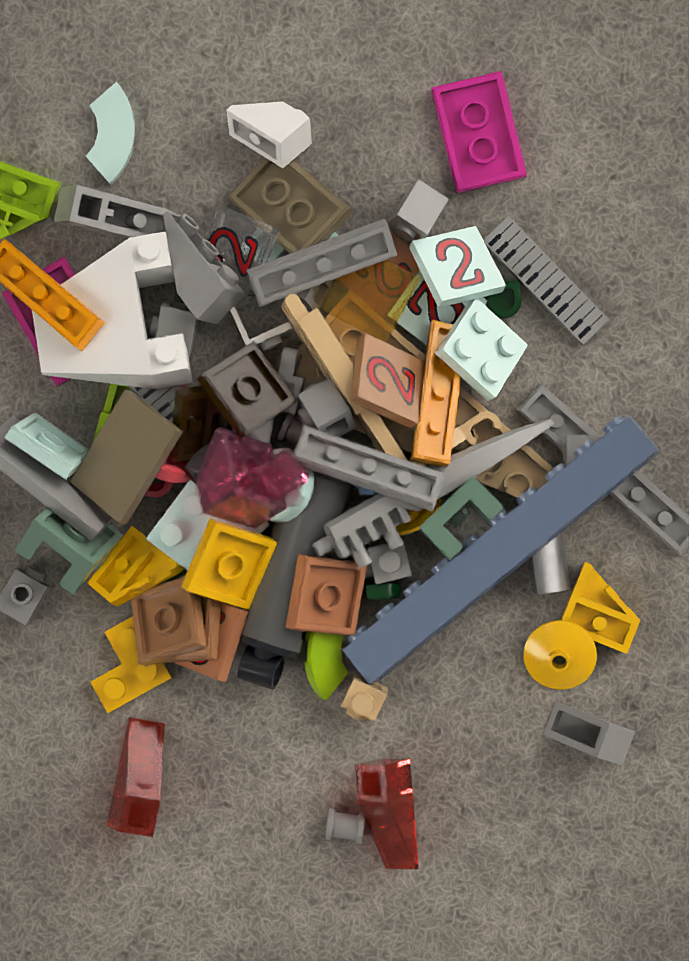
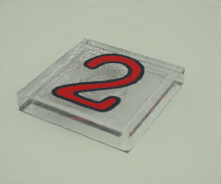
M216 204L204 239L213 244L218 250L219 255L217 258L221 263L236 273L239 278L237 283L245 292V295L255 298L246 270L268 262L280 228Z

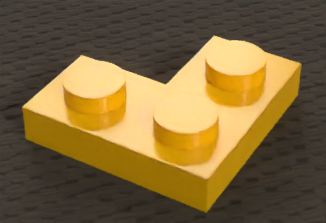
M132 616L105 631L122 664L90 681L106 712L110 713L171 679L172 676L165 663H155L149 666L138 664Z

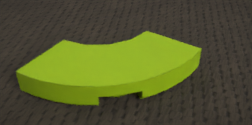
M307 631L305 640L308 641L307 660L304 662L305 671L314 692L319 698L327 701L349 673L342 661L341 647L344 635Z

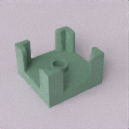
M474 476L419 527L422 534L449 560H453L462 552V544L447 528L451 525L456 528L470 514L467 510L470 506L487 523L504 510V507Z
M47 507L34 519L15 548V551L25 559L30 560L41 543H46L72 563L60 581V585L74 595L82 587L93 569L98 570L124 534L110 524L93 541H90Z

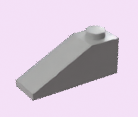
M80 185L63 186L60 189L54 223L128 239L166 232L163 214L166 211L176 214V211Z

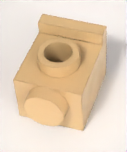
M355 672L340 706L347 709L346 714L359 721L366 722L367 719L375 721L387 696L388 687L379 683L369 685L362 675Z

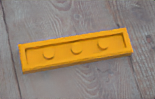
M5 238L0 243V283L72 345L83 351L105 322Z
M432 320L429 325L419 420L415 427L411 461L448 467L451 458L461 377L435 354L454 324Z

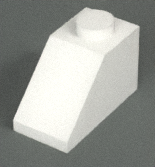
M283 101L231 105L226 109L229 135L281 168L288 165L312 144L310 118L303 111L294 109Z

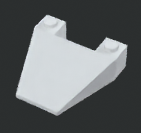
M166 232L128 238L61 284V286L105 322L83 351L72 345L32 310L42 375L150 389H161L193 383L188 350L183 333L147 339L139 288L175 282Z

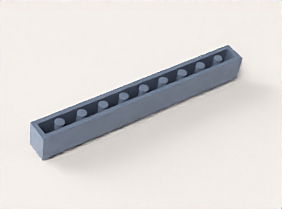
M621 416L613 419L603 428L606 434L596 443L590 439L574 452L577 457L566 467L561 463L553 468L545 476L548 482L541 488L536 490L534 487H531L516 499L519 506L509 514L503 510L494 519H491L488 522L490 529L481 537L475 533L462 543V552L453 560H449L448 557L441 560L431 569L434 575L425 583H422L421 580L413 583L403 592L406 597L396 606L392 602L386 605L375 615L378 619L376 623L368 629L365 625L361 626L355 631V636L347 638L350 644L342 651L369 685L379 682L661 452L633 417L627 416L623 419Z

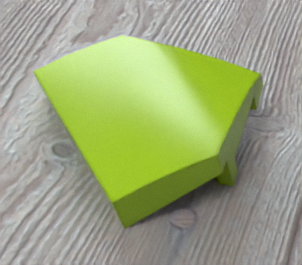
M0 161V240L50 217L62 182Z

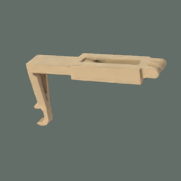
M289 294L282 302L283 312L324 378H331L350 408L352 417L355 416L376 450L423 467L426 466L427 463L411 461V457L407 460L378 413L350 401L354 374L353 363L318 308L308 313L299 297L295 294ZM483 411L454 429L452 448L463 441L469 446H474L476 439L471 435V428L482 420H488L491 423L492 429L500 430V419L490 411Z

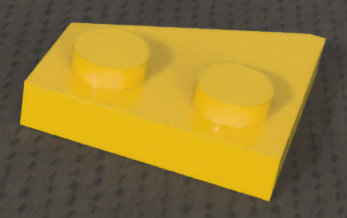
M134 526L129 528L100 568L87 582L116 607L179 574L184 569L183 566L146 540L147 536Z
M583 561L560 620L570 621L581 626L590 634L593 641L627 654L640 619L595 571V568L590 563Z

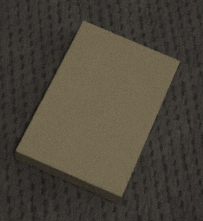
M264 158L227 197L235 207L289 254L328 240L353 213L348 205L294 159L284 168H281L267 158Z
M124 390L70 482L118 523L127 524L183 431L131 390Z

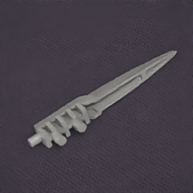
M545 419L520 427L451 455L448 467L437 465L426 467L445 474L437 499L463 485L472 476L476 477L508 457L555 423L551 419ZM379 493L326 523L324 530L327 536L313 543V548L319 557L333 549L337 556L345 558L351 553L358 567H365L372 560L364 545L379 539V536L383 534L391 550L398 548L404 543L395 527L411 520L407 510L419 511L423 508Z

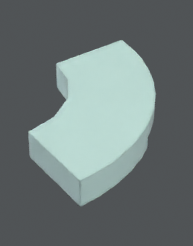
M117 82L89 105L97 119L98 134L95 145L86 157L110 185L118 179L127 166L132 155L135 138L133 111L127 96Z

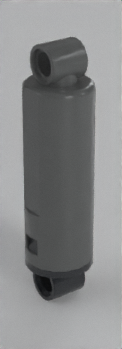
M314 470L313 493L305 509L299 516L288 522L274 523L270 538L278 543L249 610L246 609L249 613L239 640L242 643L248 644L240 660L237 677L270 690L276 688L281 678L285 657L298 660L307 631L291 630L285 627L298 554L318 556L312 544L327 536L324 530L326 523L347 512L354 491L351 483ZM334 549L320 557L332 558Z

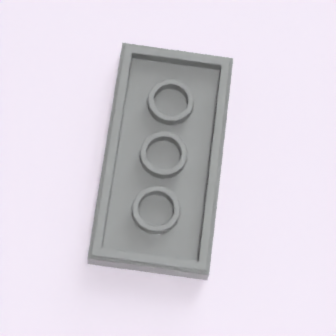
M13 415L0 425V470L83 536L93 541L115 519L70 482L73 475L64 479L4 438L9 429L21 421Z

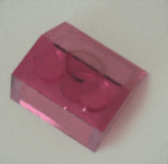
M223 428L217 429L214 432L196 480L203 514L257 528L287 509L272 445L248 436L240 439L235 432Z

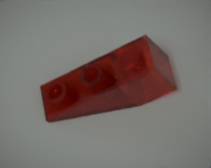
M133 717L128 719L106 824L118 832L153 837L161 802L164 723Z
M376 759L355 764L357 800L385 868L419 869L410 759Z

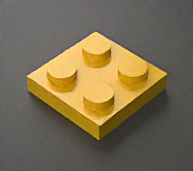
M210 518L181 586L186 591L249 610L278 542L270 537Z

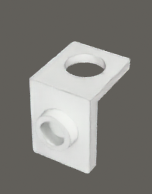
M233 307L230 310L246 346L254 341L258 347L261 346L263 351H267L282 344L281 337L294 331L289 321L250 339L237 309Z

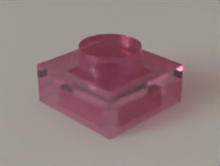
M285 448L260 463L255 472V475L279 499L307 483L310 474Z

